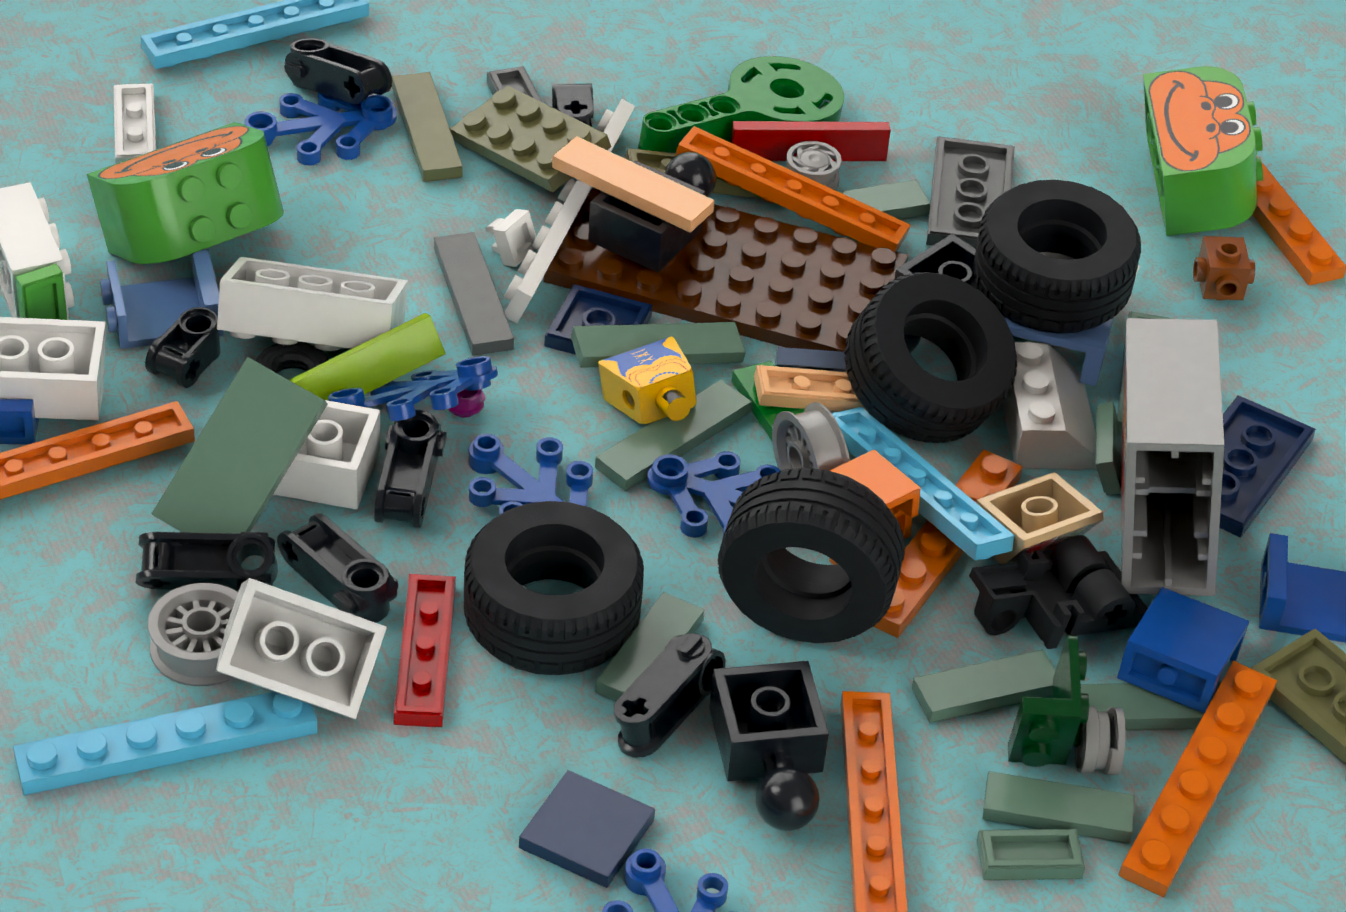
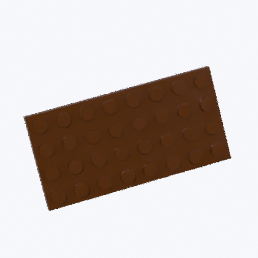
M593 187L544 275V282L571 289L573 284L647 303L653 305V312L693 323L735 322L739 335L785 348L844 352L847 335L852 324L872 298L888 282L895 280L896 269L907 262L908 255L899 252L894 253L888 248H876L849 238H841L815 231L811 228L799 227L777 221L773 218L761 217L738 211L731 207L714 204V212L703 221L702 230L657 273L588 241L590 202L602 192Z

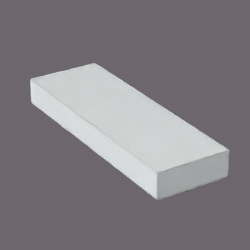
M153 84L114 85L116 164L156 150Z

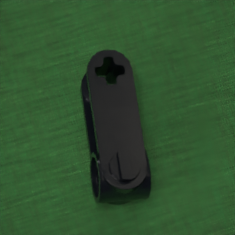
M308 38L293 42L290 45V53L285 58L284 69L293 85L351 104H360L366 101L367 97L372 94H385L392 87V75L384 62L329 44L322 39Z
M415 410L416 415L414 417L394 421L393 426L389 425L385 440V450L387 452L376 493L375 522L383 523L385 519L412 522L414 527L421 528L436 463L439 456L443 457L447 439V432H442L441 424L427 411Z
M316 513L309 518L308 524L293 532L285 530L278 535V548L288 565L339 610L375 623L387 616L390 610L389 602L397 597L398 581L390 574L383 563L376 560L325 515Z
M148 532L139 536L138 545L143 548L141 571L136 574L135 583L144 588L174 590L189 584L213 583L239 592L241 583L248 578L272 586L277 577L278 565L274 553L275 540L269 537L267 532H241L240 534ZM256 555L264 558L263 564L255 570H246L241 567L242 562L249 556Z
M696 633L675 636L667 644L665 650L617 699L614 704V717L621 726V731L618 734V746L621 752L635 758L653 754L705 697L711 694L713 669L725 668L726 659L724 653L712 648L708 638Z

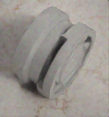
M804 141L790 147L786 155L787 169L837 191L842 160L840 153L834 147L819 141Z
M1089 706L1087 723H1081L1080 744L1078 747H1075L1077 772L1092 774L1094 769H1102L1106 775L1120 774L1124 761L1126 739L1125 717L1122 708L1108 707L1104 712L1097 711L1095 706Z

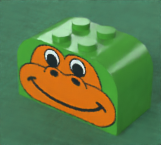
M1211 66L1143 74L1146 137L1166 236L1226 229L1246 221L1254 213L1257 206V181H1263L1261 158H1256L1257 151L1263 150L1260 127H1253V125H1256L1254 101L1247 102L1241 80L1228 70Z
M236 122L87 174L108 252L136 264L161 263L193 254L270 225L284 214L264 132Z

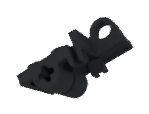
M1075 535L1063 540L1054 548L1049 558H1046L1040 549L1034 550L1032 557L1027 551H1023L1020 553L1017 562L973 567L969 574L970 579L979 590L974 614L989 635L1004 634L1014 628L1021 619L1026 618L1040 640H1043L1047 649L1058 647L1064 631L1067 635L1079 636L1135 628L1148 609L1138 594H1129L1121 584V571L1106 551L1098 552L1084 535Z

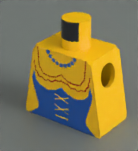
M672 336L598 362L603 399L639 424H649L666 417L673 421L682 420L697 403L692 368Z

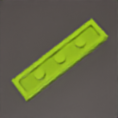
M423 313L289 380L329 401L328 396L331 393L348 388H362L365 395L446 353L431 316Z

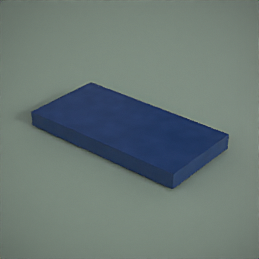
M1237 395L1223 413L1224 459L1219 528L1241 538L1313 441L1316 429Z

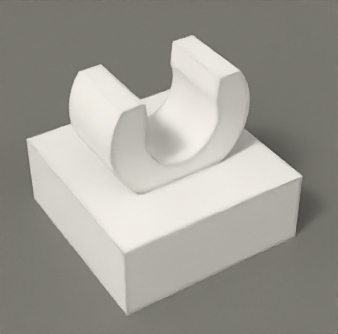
M515 209L505 219L497 218L485 228L486 232L494 234L496 242L491 246L492 251L500 254L502 264L505 266L516 267L524 260L529 249L531 251L535 250V248L531 247L536 238V233L529 210Z

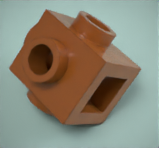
M1203 236L1199 256L1195 258L1193 264L1194 282L1200 283L1203 299L1220 301L1244 300L1247 285L1253 284L1255 279V262L1248 257L1244 237Z

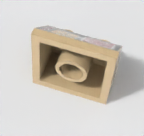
M1055 472L977 499V504L1015 535L1012 551L992 556L1000 564L1017 562L1020 553L1023 551H1027L1031 556L1034 550L1040 549L1045 551L1047 549H1054L1063 540L1075 535H1084L1104 520L1102 510Z

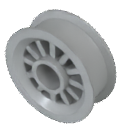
M814 402L807 405L804 412L794 415L789 411L777 414L773 423L772 442L777 467L781 471L795 468L831 470L850 461L843 433L832 413L824 405Z
M195 583L178 587L166 593L154 604L148 617V631L151 637L150 655L155 667L164 676L175 682L191 686L215 685L234 678L216 672L225 629L238 592L219 584Z

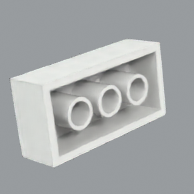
M240 257L220 279L217 330L230 331L232 337L241 339L254 338L256 335L272 337L273 342L283 345H293L298 343V341L314 343L317 349L325 351H336L340 347L352 349L404 323L408 280Z

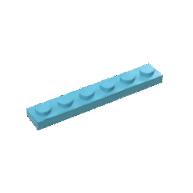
M283 0L141 35V49L155 69L173 67L179 63L199 58H208L212 55L235 49H244L262 42L280 40L286 36L306 31H315L319 28L338 23L351 22L354 19L369 16V2L367 0Z
M863 407L832 413L843 433L848 451L857 458L871 450H876L920 486L919 513L974 561L988 559L991 556L1012 551L1015 537L1013 533L887 427L877 421Z
M270 692L13 746V751L24 796L317 734V718L311 704L277 692Z

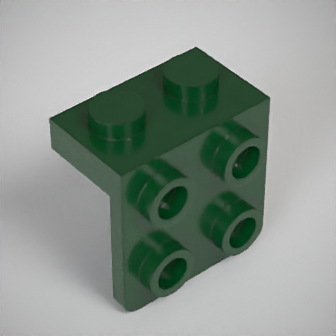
M1067 635L1053 677V698L1022 696L1008 742V762H1023L1031 767H1040L1047 764L1066 765L1071 748L1079 746L1081 723H1087L1089 716V695L1081 693L1080 680L1084 681L1086 677L1087 655L1085 651H1079L1078 636Z

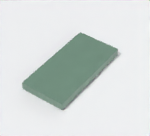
M247 357L151 514L180 532L238 534L241 532H251L328 405L327 402Z

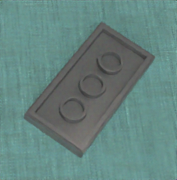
M937 136L926 245H935L953 233L976 249L980 224L986 209L997 197L1012 189L1015 146Z

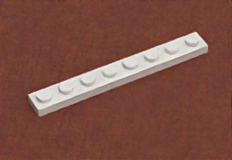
M621 99L614 112L609 109L605 111L596 128L608 135L612 146L608 149L610 152L635 108L634 105L624 99ZM572 178L566 182L558 197L564 204L556 201L545 220V223L551 225V228L543 225L531 246L538 250V252L535 253L529 249L518 269V272L523 274L524 277L521 278L515 275L503 296L510 300L504 312L507 319L516 324L519 322L592 186Z

